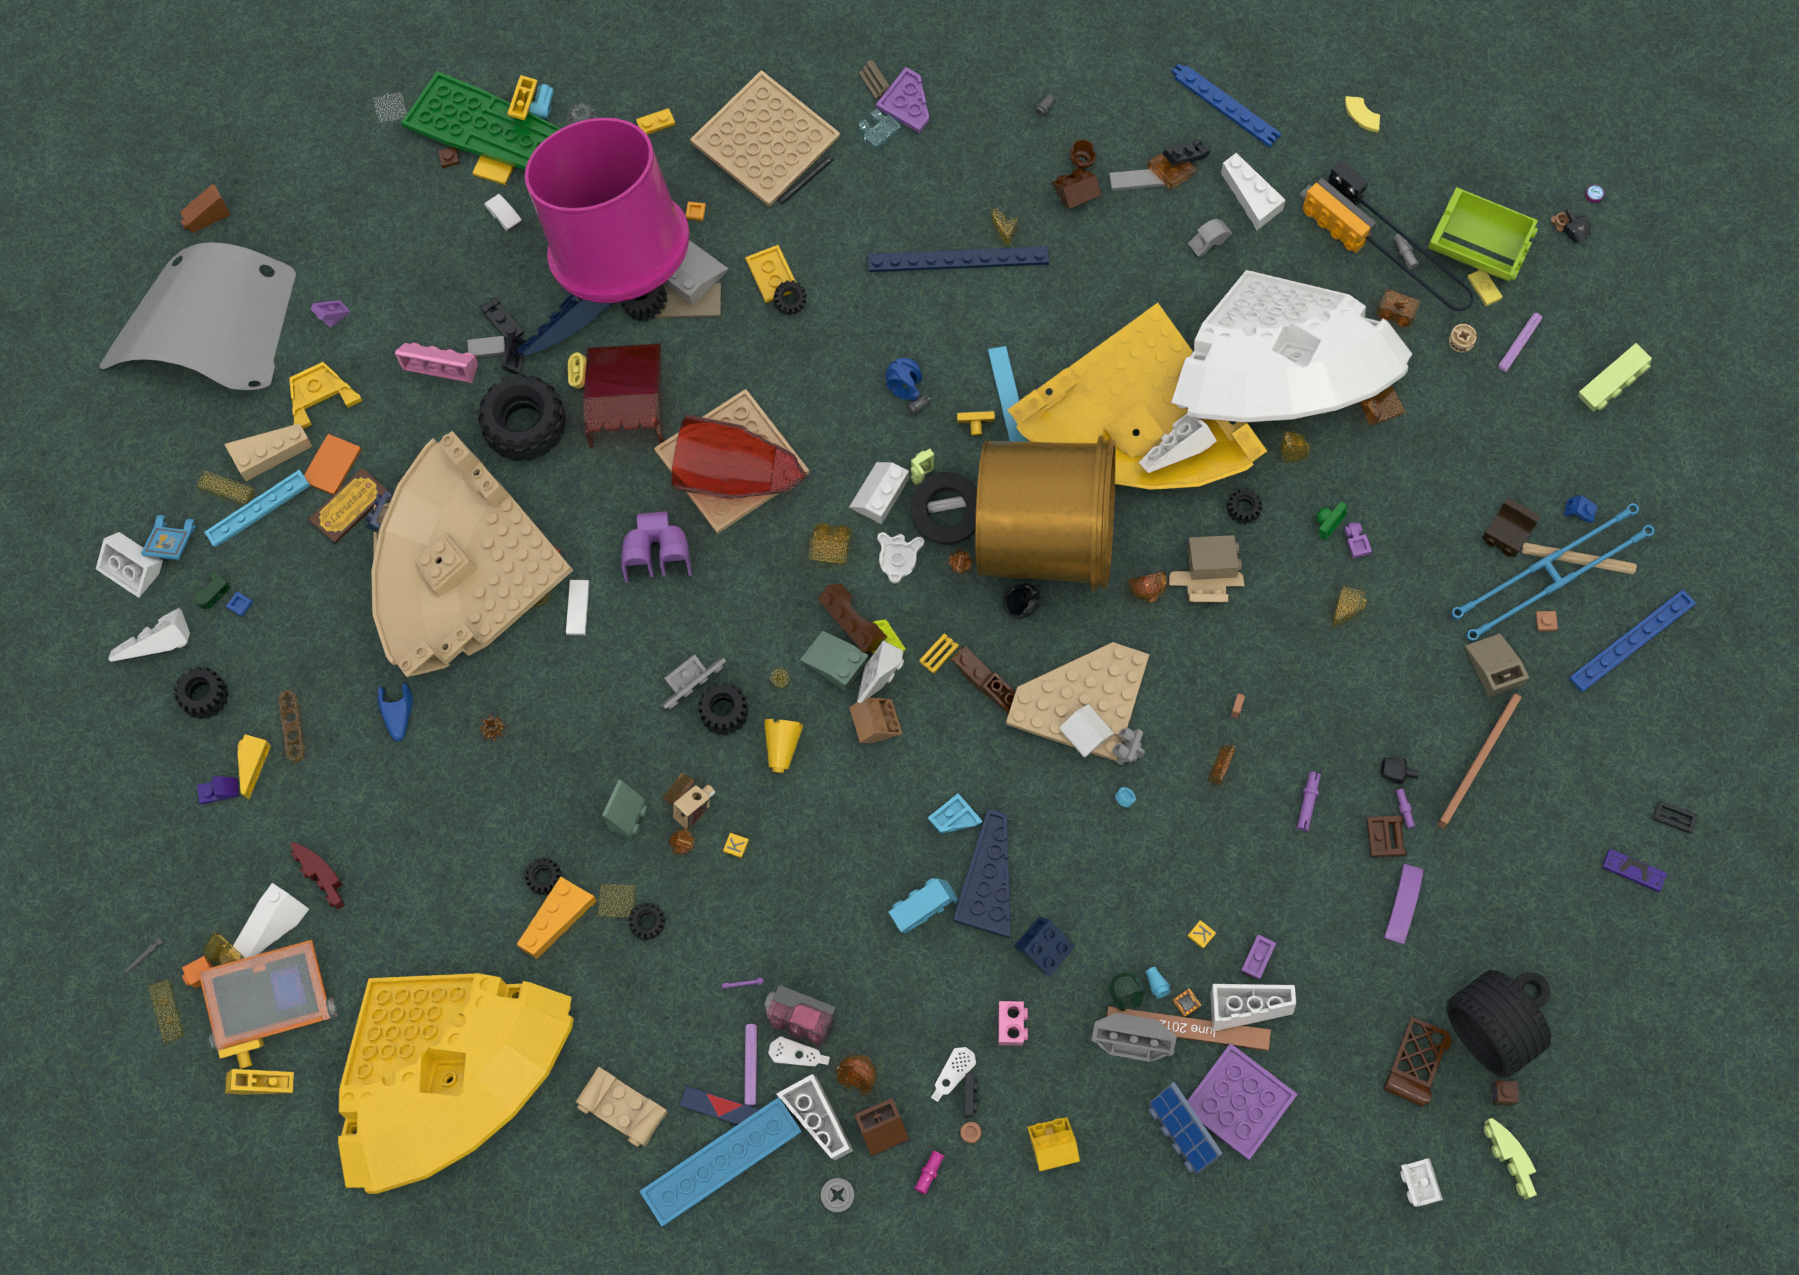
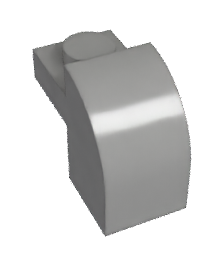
M1213 219L1202 225L1197 230L1199 233L1188 244L1198 257H1201L1213 245H1221L1232 232L1222 220Z

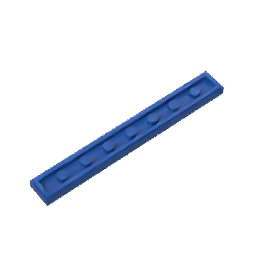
M1681 590L1568 679L1581 693L1691 609L1696 602L1684 590Z

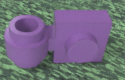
M1352 522L1344 527L1346 537H1351L1347 540V544L1352 558L1371 554L1372 550L1366 534L1359 536V534H1362L1360 523Z

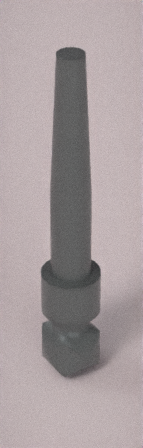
M157 938L154 941L155 943H151L147 947L148 949L124 972H129L151 952L153 953L157 950L156 947L163 944V939Z

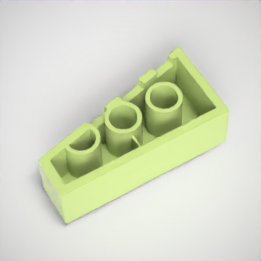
M1635 343L1579 391L1578 397L1593 412L1597 409L1602 410L1608 404V400L1612 397L1616 398L1622 392V389L1630 386L1651 367L1652 358Z

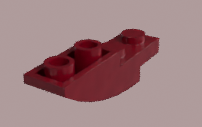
M294 842L290 844L293 848L291 852L296 862L300 861L303 866L300 870L304 877H309L312 881L316 880L320 889L326 890L328 895L325 898L331 907L334 905L337 909L345 906L336 890L343 884L333 870L311 850Z

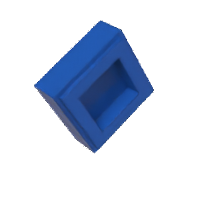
M236 592L226 605V608L243 617L253 601Z

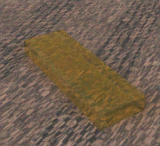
M204 470L196 485L201 490L242 505L248 504L256 491L252 487Z
M166 979L148 986L163 1042L167 1043L185 1036L170 981Z

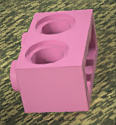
M999 1001V1045L1023 1046L1024 1040H1028V1028H1024V1020L1028 1019V1008H1024V1002ZM1015 1009L1019 1015L1016 1018H1011L1007 1012ZM1014 1029L1018 1031L1019 1036L1017 1038H1010L1007 1034L1008 1031Z

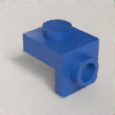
M1580 495L1568 499L1564 515H1576L1583 521L1592 523L1598 506Z

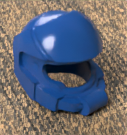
M899 358L891 362L885 375L888 389L902 400L915 401L919 391L914 383L922 381V371L918 363L910 358ZM903 384L909 388V391L903 387Z

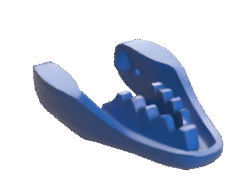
M403 683L401 687L403 698L391 703L384 702L385 689L378 687V707L386 728L395 741H401L404 738L411 713L413 696L407 683Z

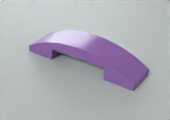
M1407 864L1403 865L1385 939L1401 944L1405 943L1421 886L1423 869Z

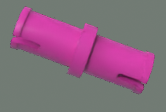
M932 1151L914 1187L916 1191L924 1195L927 1194V1190L933 1178L936 1179V1172L944 1159L942 1154Z

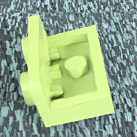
M931 449L921 451L916 455V458L911 460V479L916 486L925 479V474L934 469V453Z

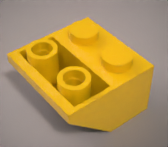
M1067 1117L1027 1127L1039 1171L1080 1161L1076 1139Z

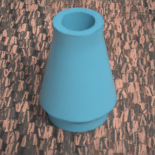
M1156 967L1149 968L1145 973L1152 995H1155L1157 999L1165 997L1170 993L1169 983L1158 972Z

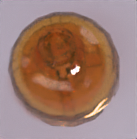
M1165 571L1128 580L1132 594L1140 600L1146 599L1147 603L1157 601L1158 596L1162 595L1167 587Z
M865 1055L847 1056L835 1070V1074H838L836 1079L842 1086L851 1090L850 1085L861 1090L860 1094L862 1095L869 1094L877 1080L876 1068L870 1058Z

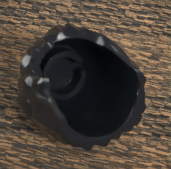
M1023 583L1015 585V587L1009 590L1004 595L1002 602L1008 614L1013 616V618L1022 619L1034 614L1039 609L1041 596L1036 586Z

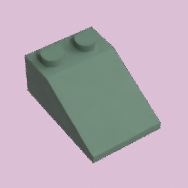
M822 631L800 661L847 692L864 670L869 657L854 645Z
M618 780L602 814L609 831L632 839V836L637 835L639 832L640 824L638 823L641 817L644 818L648 812L647 802L626 783Z

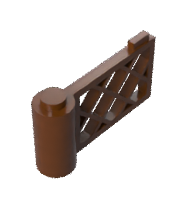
M1411 1016L1383 1090L1421 1107L1424 1104L1429 1105L1433 1095L1430 1093L1431 1084L1444 1049L1449 1050L1452 1038L1449 1037L1450 1033ZM1413 1023L1420 1025L1425 1034L1415 1037L1412 1032ZM1433 1033L1443 1035L1442 1043L1434 1045L1430 1035ZM1426 1037L1431 1047L1421 1050L1417 1040ZM1413 1042L1418 1052L1408 1055L1405 1045ZM1432 1050L1436 1059L1434 1062L1427 1063L1423 1053ZM1419 1055L1424 1065L1414 1068L1410 1058ZM1406 1060L1411 1070L1403 1072L1397 1069L1399 1062ZM1426 1068L1429 1075L1428 1081L1419 1079L1416 1071Z

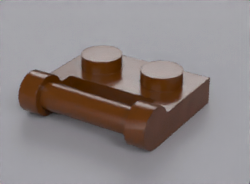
M1402 816L1367 817L1371 857L1407 856L1403 845ZM1388 824H1393L1396 849H1391Z

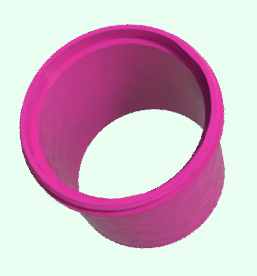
M616 118L587 119L556 131L547 137L532 153L525 169V183L549 244L547 259L551 273L564 289L581 299L592 302H620L651 292L665 283L678 270L688 250L689 225L682 209L671 199L651 141L641 128L631 122Z

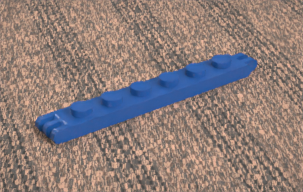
M1177 64L1171 70V73L1175 75V80L1269 148L1272 146V142L1275 143L1277 138H1280L1281 133L1187 65L1183 67Z

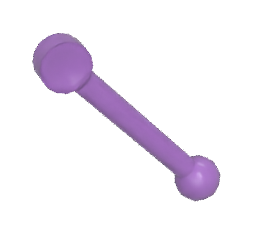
M759 977L757 980L723 983L722 989L751 984L762 985L764 979Z

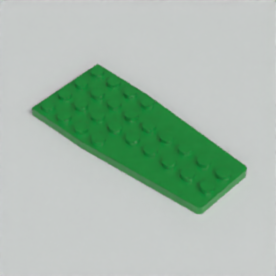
M438 71L401 122L402 127L448 146L523 170L526 169L528 160L535 149L547 137L561 129L529 112L525 120L507 116L511 103L483 89Z

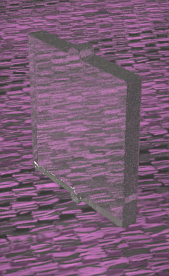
M402 91L392 94L386 93L384 96L373 98L379 124L395 122V120L404 119L407 115Z

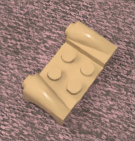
M600 1067L597 1068L575 1101L580 1111L585 1114L591 1112L628 1136V1141L636 1147H639V1145L647 1146L654 1131L668 1113L666 1109L647 1099Z

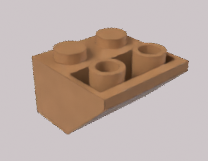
M868 698L862 703L857 702L849 707L860 743H874L902 735L892 699Z

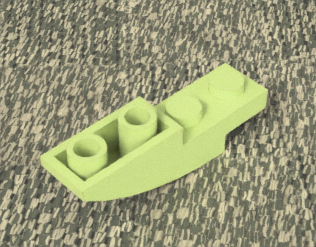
M1493 1118L1488 1119L1484 1122L1486 1126L1483 1128L1487 1138H1491L1493 1142L1492 1152L1495 1158H1499L1500 1162L1509 1160L1508 1170L1512 1176L1515 1175L1518 1182L1516 1189L1520 1196H1523L1525 1200L1536 1196L1537 1194L1529 1177L1536 1170L1527 1153L1505 1127Z

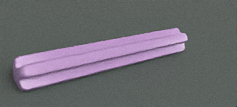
M1533 313L1498 366L1500 370L1506 372L1540 323L1541 315Z
M755 1024L746 1025L744 1103L748 1106L756 1104L757 1026Z

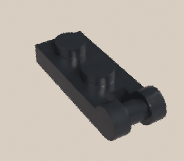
M1199 139L1194 140L1192 143L1167 148L1163 152L1164 157L1172 166L1201 160L1210 154V151L1202 146V142Z
M492 297L489 303L486 305L482 304L479 307L505 339L509 334L518 337L524 334V331L502 307L496 297ZM495 307L497 310L491 313L490 310Z

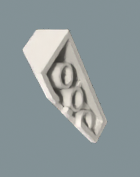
M1185 414L1172 425L1174 429L1169 434H1164L1161 438L1162 442L1158 446L1153 447L1139 464L1147 473L1199 454L1210 448L1217 440L1209 427L1200 418Z
M178 608L158 619L159 623L153 629L149 627L143 629L138 635V639L131 637L111 650L108 658L110 662L170 651L176 647L181 648L188 643L190 632L182 610Z
M272 883L259 900L229 954L237 960L260 954L265 948L296 927L309 908Z

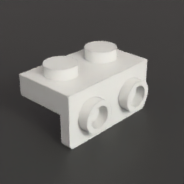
M1429 1158L1401 1165V1177L1403 1182L1407 1183L1409 1189L1407 1196L1414 1207L1443 1200Z

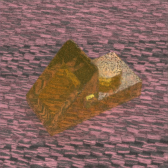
M997 207L991 210V220L1007 247L1010 245L1017 229L1018 217L1007 221L1004 213H1000Z
M217 932L213 933L203 948L208 962L216 961L218 964L223 965L244 959V956Z

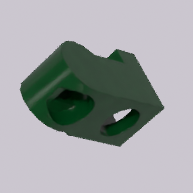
M215 571L209 575L211 581L203 589L195 593L194 599L202 609H210L231 589L230 585Z

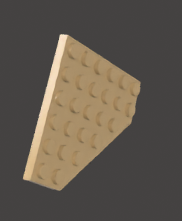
M1112 642L1018 686L1005 724L1074 747L1059 727L1078 709L1089 704L1114 733L1091 753L1117 761L1118 757L1112 751L1116 744L1123 743V740L1118 735L1121 729L1128 727L1149 654Z

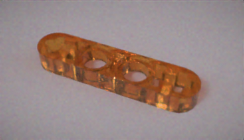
M285 690L279 696L285 751L287 758L291 762L298 763L305 757L298 698L293 691ZM288 695L293 698L290 700L292 708H288V704L284 701ZM288 714H296V718L294 721H286V717ZM292 731L298 732V737L295 740L288 738L289 733ZM296 744V749L300 752L297 754V757L291 755L294 753V747L292 746Z

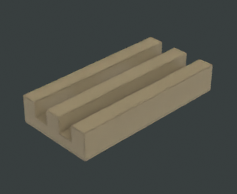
M869 60L867 62L868 65H865L863 67L864 70H861L859 73L874 97L879 99L890 86L875 63Z

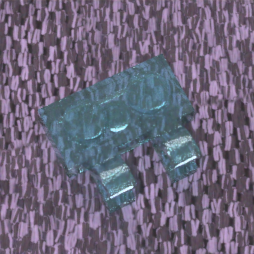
M877 108L872 112L873 117L871 118L877 125L872 128L864 119L859 123V130L864 134L863 139L875 151L901 130V125L888 114L884 117Z

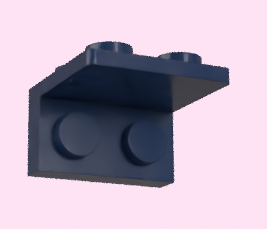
M1039 917L1014 945L1019 952L1027 954L1048 976L1056 970L1074 949V945L1053 922L1043 917Z

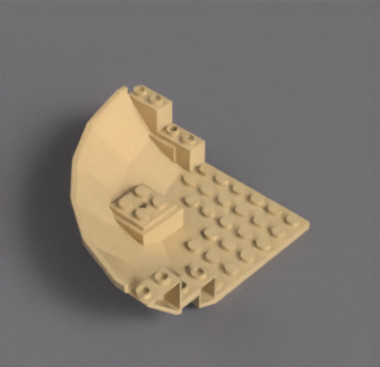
M453 431L444 435L439 443L434 438L430 440L398 483L379 529L371 571L373 618L387 659L391 664H397L406 677L450 666L449 662L462 651L469 656L487 647L573 571L571 566L513 497ZM442 558L441 563L437 564L438 560Z

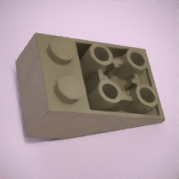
M1501 634L1464 646L1488 698L1524 686L1528 681L1529 676L1522 661Z

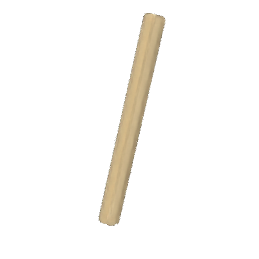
M1524 543L1522 546L1523 554L1546 557L1556 550H1561L1531 543ZM1566 551L1556 560L1587 565L1598 559L1599 556ZM1607 558L1593 567L1634 574L1637 564Z

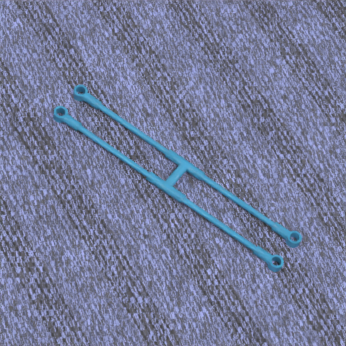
M1631 503L1624 511L1615 515L1610 521L1561 550H1556L1529 566L1527 570L1480 598L1470 601L1461 607H1455L1451 612V617L1455 620L1461 619L1463 614L1475 608V605L1529 573H1534L1545 567L1554 583L1490 623H1485L1477 629L1469 630L1466 634L1467 639L1472 642L1476 641L1480 635L1489 631L1492 626L1546 594L1549 595L1576 579L1578 575L1630 544H1635L1643 538H1650L1654 534V528L1651 525L1644 526L1639 533L1630 537V540L1576 572H1571L1561 578L1551 562L1615 522H1620L1628 516H1635L1639 511V507L1637 504ZM1629 508H1634L1635 512H1631ZM1645 529L1650 530V534H1647ZM1454 611H1459L1460 616H1456ZM1474 633L1476 638H1471L1469 634Z

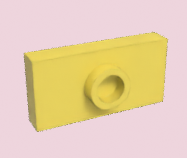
M1478 270L1468 275V280L1485 306L1502 299L1503 296L1488 273Z

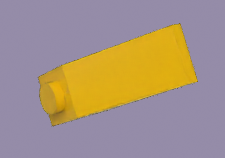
M520 75L507 116L521 120L526 119L535 97L536 79Z
M245 734L243 740H240L237 753L241 794L246 799H250L271 745L267 740Z
M232 1069L226 1074L225 1094L293 1093L294 1072Z

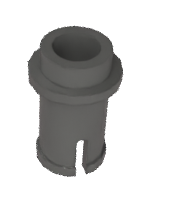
M1047 94L1042 102L1035 106V113L1041 117L1047 115L1049 108L1056 102L1055 98Z
M924 393L915 401H910L907 406L908 411L912 415L919 414L922 408L931 403L930 398L926 399L928 395Z

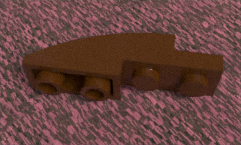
M962 646L951 661L963 672L962 675L971 684L1009 713L1015 691L995 672H991L966 646Z

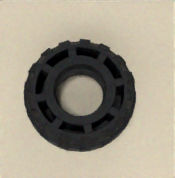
M516 374L514 378H509L508 376L501 379L502 382L499 384L494 383L488 389V394L482 397L481 407L478 410L479 427L490 448H493L500 456L509 457L511 460L516 461L521 459L533 460L535 456L540 454L543 456L550 452L549 449L552 446L555 447L560 441V435L564 432L566 425L564 406L554 387L548 382H543L539 377L532 375L526 377L525 374ZM529 408L540 414L537 422L529 429L516 431L506 426L509 416L519 409Z

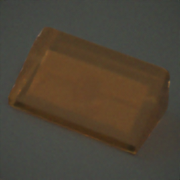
M1235 745L1220 747L1208 776V781L1221 785L1236 749Z

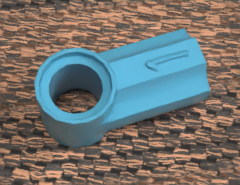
M545 84L538 86L535 101L530 106L531 114L541 119L549 120L548 114L549 112L551 113L550 104L554 93L553 88Z

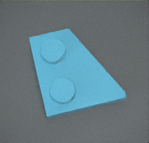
M956 794L928 817L930 823L940 834L982 824V820L959 794Z

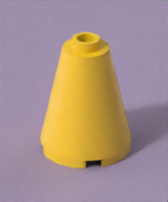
M765 719L764 726L769 768H773L772 772L784 773V769H789L803 724L787 720L773 722V719Z

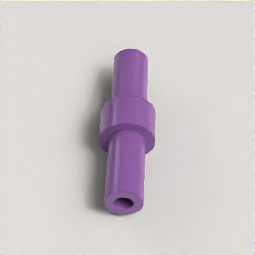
M1404 789L1396 790L1400 803V813L1404 816L1407 828H1413L1415 824L1411 814V804L1407 802Z

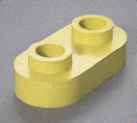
M578 352L572 354L568 360V382L576 389L582 388L587 382V359Z

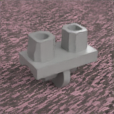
M1123 728L1120 730L1118 736L1124 742L1123 744H1116L1112 751L1118 757L1116 762L1119 765H1123L1124 762L1136 761L1137 757H1144L1145 751L1141 748L1142 744L1140 743L1143 731L1140 729L1133 731L1129 728Z

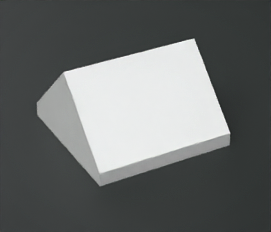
M1089 704L1078 709L1059 727L1061 732L1084 758L1114 734Z

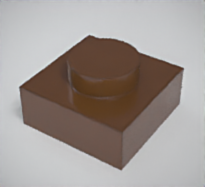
M455 147L438 151L442 168L460 164Z

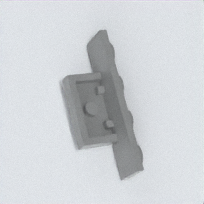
M692 655L664 677V680L675 694L660 706L663 709L673 708L678 704L677 700L681 696H688L694 691L692 688L695 685H702L709 679L707 677L712 672L715 674L724 667L722 664L726 660L719 658L705 669L696 655Z

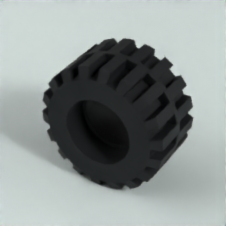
M200 666L196 667V670L190 668L187 674L182 673V678L177 679L178 686H174L176 692L174 697L178 705L191 717L195 718L196 716L198 719H203V716H205L206 719L211 718L210 714L213 713L216 716L218 709L221 711L224 709L223 703L227 704L228 700L225 697L229 696V692L226 690L228 689L227 685L214 670H210L208 667L202 669ZM210 685V691L205 698L197 701L192 700L193 693L198 687Z
M722 682V685L715 683V687H707V692L703 691L701 694L702 698H699L698 711L705 728L708 727V731H715L716 735H720V732L728 735L729 731L733 734L736 732L735 729L738 727L740 730L742 723H745L747 720L748 706L745 696L738 687L735 689V685L731 683L729 686H727L726 682ZM720 701H729L734 704L733 711L723 717L713 714L712 708Z

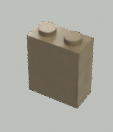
M1235 535L1189 537L1187 548L1191 580L1237 578L1238 570H1241L1242 563L1241 559L1237 557V554H1239V543L1235 542Z

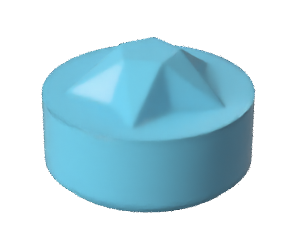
M1126 787L1120 788L1115 794L1117 802L1123 807H1130L1136 800L1133 791Z

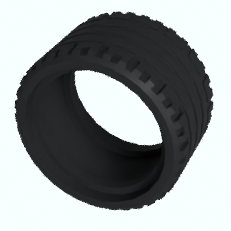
M1487 970L1447 1001V1015L1456 1034L1470 1053L1485 1068L1497 1076L1505 1078L1513 1076L1551 1046V1031L1542 1012L1526 991L1503 972Z

